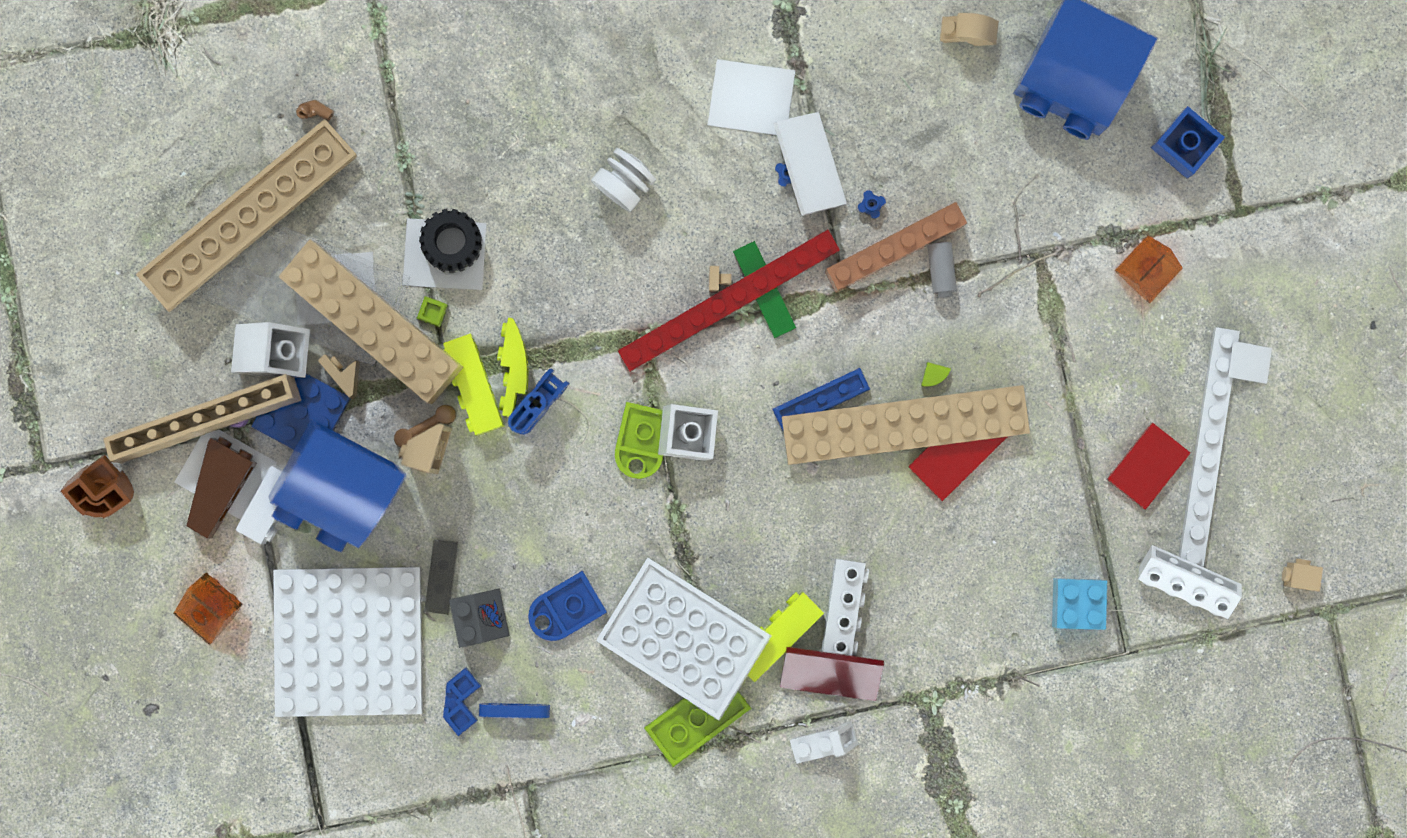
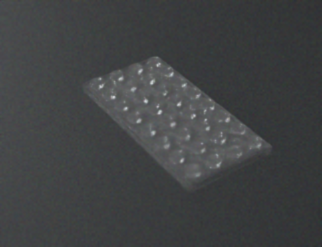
M276 224L194 293V296L260 322H271L310 329L309 341L375 367L377 364L375 358L278 276L311 239L323 247L397 311L411 277Z

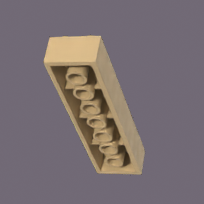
M311 239L278 276L426 403L433 404L464 367L323 247Z

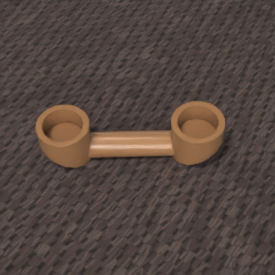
M450 405L438 407L435 415L409 430H397L394 435L395 444L401 448L411 438L439 423H453L456 419V410Z

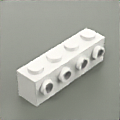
M1154 545L1150 547L1139 566L1138 580L1142 581L1145 585L1154 586L1170 596L1186 600L1190 605L1204 608L1215 616H1222L1228 619L1242 598V584Z
M835 559L821 652L856 656L858 641H854L855 631L860 632L862 617H858L859 607L864 606L865 593L861 592L862 584L867 583L869 569L865 568L866 563Z

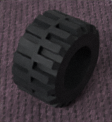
M442 209L441 213H433V217L427 218L425 226H422L420 230V248L425 258L433 267L443 272L455 273L458 270L461 272L467 266L471 267L473 261L477 260L480 256V250H482V236L475 221L463 211L461 213L458 209H452V211ZM457 228L463 232L465 244L459 252L445 254L438 249L437 238L445 229Z

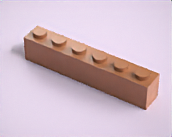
M954 202L826 268L825 274L835 293L963 228L967 221L957 202Z

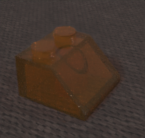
M206 572L187 589L173 614L206 643L211 645L234 619L243 604L235 595L220 585L217 579L212 578Z

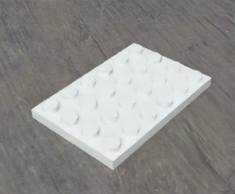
M647 558L596 641L720 720L772 635L655 561Z

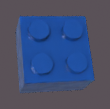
M1187 106L1150 148L1188 179L1195 174L1225 137Z

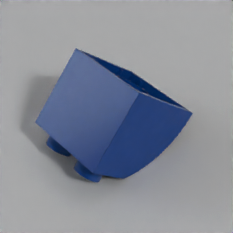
M1063 0L1051 16L1013 94L1022 98L1019 107L1033 116L1046 118L1048 112H1051L1065 119L1063 129L1073 136L1084 140H1089L1092 133L1100 136L1110 126L1124 103L1158 38L1082 0Z
M311 419L268 496L270 503L276 505L272 517L296 530L299 529L303 520L321 528L316 540L338 552L343 551L347 542L359 548L383 516L406 474L397 464Z

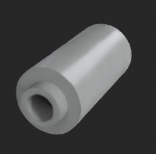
M952 242L927 245L933 294H938V298L952 297V292L957 291Z

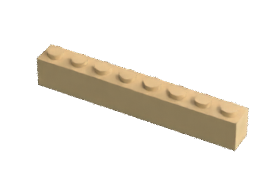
M285 374L105 437L103 440L109 461L124 463L299 402L301 397L295 378Z

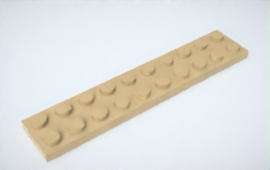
M324 119L141 269L136 276L165 309L171 312L357 158V154Z
M1024 385L782 416L788 465L1030 434Z

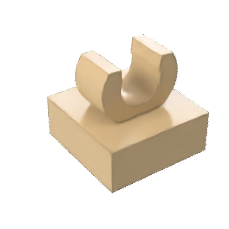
M710 266V293H718L719 285H731V274H719V266Z

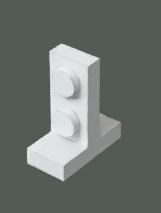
M852 721L842 723L835 728L795 737L790 740L797 764L834 754L835 757L842 756L859 745Z

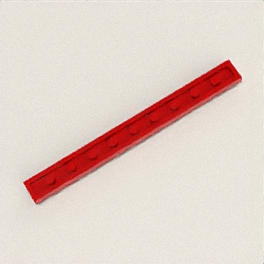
M826 230L621 348L618 352L631 372L834 255L840 249L829 230Z

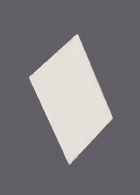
M1233 341L1228 377L1267 384L1272 348Z

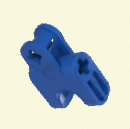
M550 368L538 381L536 387L509 416L508 425L510 429L521 435L530 433L547 413L550 406L564 393L570 383L567 380L563 383L553 374L555 370ZM551 381L557 388L555 389L548 382ZM533 400H540L542 406L540 408L534 407Z

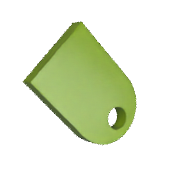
M626 402L615 447L616 464L625 475L635 479L650 477L660 468L664 456L658 455L663 410ZM634 459H638L643 463V470L637 474L632 473L629 469V464Z

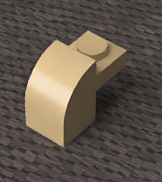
M958 13V16L942 17L940 41L944 43L968 42L974 46L996 45L999 21L989 16L975 13Z

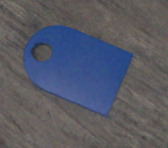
M582 570L537 597L531 604L528 619L531 629L537 636L548 641H557L607 613V610ZM544 615L549 619L550 623L547 629H539L536 626L538 616Z

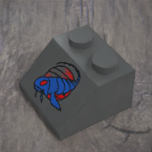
M500 588L449 599L459 648L510 636Z

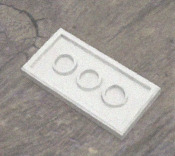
M819 112L776 121L774 128L801 216L847 204Z

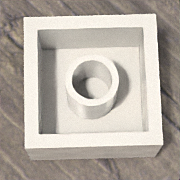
M674 404L663 406L658 455L703 461L713 459L718 410Z

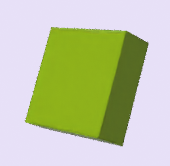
M425 296L416 319L441 327L448 304Z

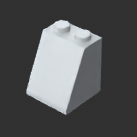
M271 322L236 324L231 373L279 377L286 374L294 378H305L310 329Z

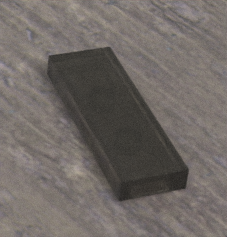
M433 540L424 612L449 615V599L452 598L459 542Z

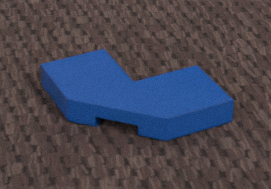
M467 667L446 683L443 718L457 736H460L478 721L463 701L482 685Z

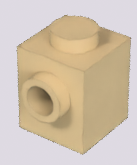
M1296 559L1295 563L1287 562V567H1284L1282 572V581H1285L1284 586L1320 592L1323 567L1311 566L1310 560Z

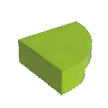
M927 362L921 386L930 387L941 383L948 376L951 368Z

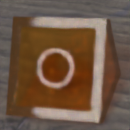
M1147 235L1114 271L1148 303H1151L1183 267L1171 248Z

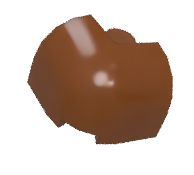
M105 454L89 466L86 465L60 490L80 514L94 518L102 517L103 519L131 502L134 496V490L127 475L123 470L119 472Z

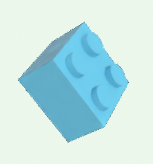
M1053 578L1052 627L1060 629L1106 630L1107 580Z

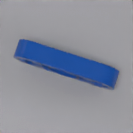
M480 703L479 716L550 718V705Z

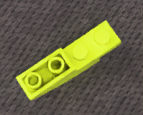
M508 317L507 323L503 322L501 337H505L503 347L499 346L497 361H501L500 366L510 368L509 372H505L503 386L507 387L506 394L501 396L499 410L503 411L502 415L509 417L515 410L517 395H527L529 384V367L525 343L516 321Z

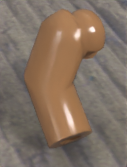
M311 100L300 104L296 109V114L301 119L319 115L329 121L334 111L317 100Z

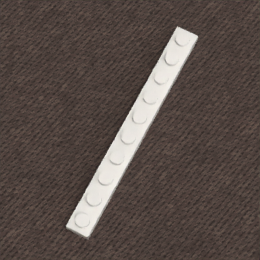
M1218 327L1213 329L1178 555L1201 567H1204L1233 379L1228 377L1233 341L1238 342L1240 331Z

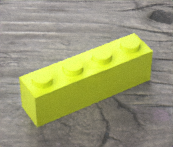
M470 333L443 343L445 348L443 350L464 366L453 379L452 384L454 387L458 386L461 393L457 398L461 409H466L469 418H466L465 421L469 432L474 431L475 435L479 436L505 427L474 336Z
M803 591L800 594L795 592L786 601L788 606L782 612L778 609L769 618L771 623L765 629L762 626L760 627V629L772 636L748 674L754 682L786 652V647H791L824 614Z

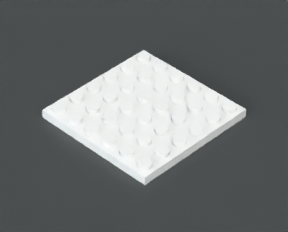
M421 567L273 570L275 717L423 713Z

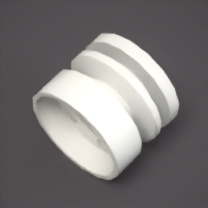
M616 148L613 154L620 162L609 157L607 162L613 168L612 172L600 168L591 179V182L612 201L626 211L631 212L640 201L639 196L634 190L637 188L647 192L649 189L642 180L653 185L656 178L638 158Z

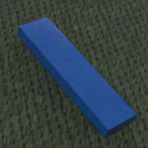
M858 368L772 410L783 431L782 416L826 411L869 391L870 387L861 368Z

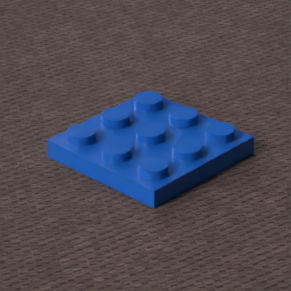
M307 373L305 378H295L301 401L261 414L256 417L251 426L293 450L311 419L334 431L351 400L346 394Z

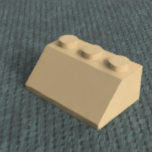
M437 424L408 440L407 444H403L400 449L399 459L402 460L400 465L427 473L439 474L452 428Z

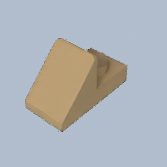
M326 354L323 355L318 362L349 398H355L357 396L360 362L356 360L342 371L341 368L344 366L335 356L331 358Z

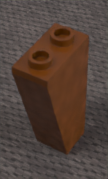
M221 436L218 439L210 438L208 441L186 524L188 528L207 539L213 538L257 462L252 460V454L243 449H240L239 452L231 448L233 443Z

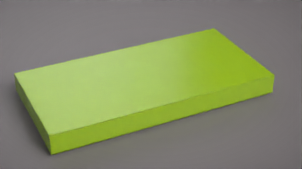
M737 691L723 716L718 720L687 699L682 698L646 725L644 729L674 767L748 712L751 707L741 693Z

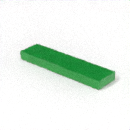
M755 241L733 251L745 277L766 265ZM777 287L756 299L774 339L796 329Z

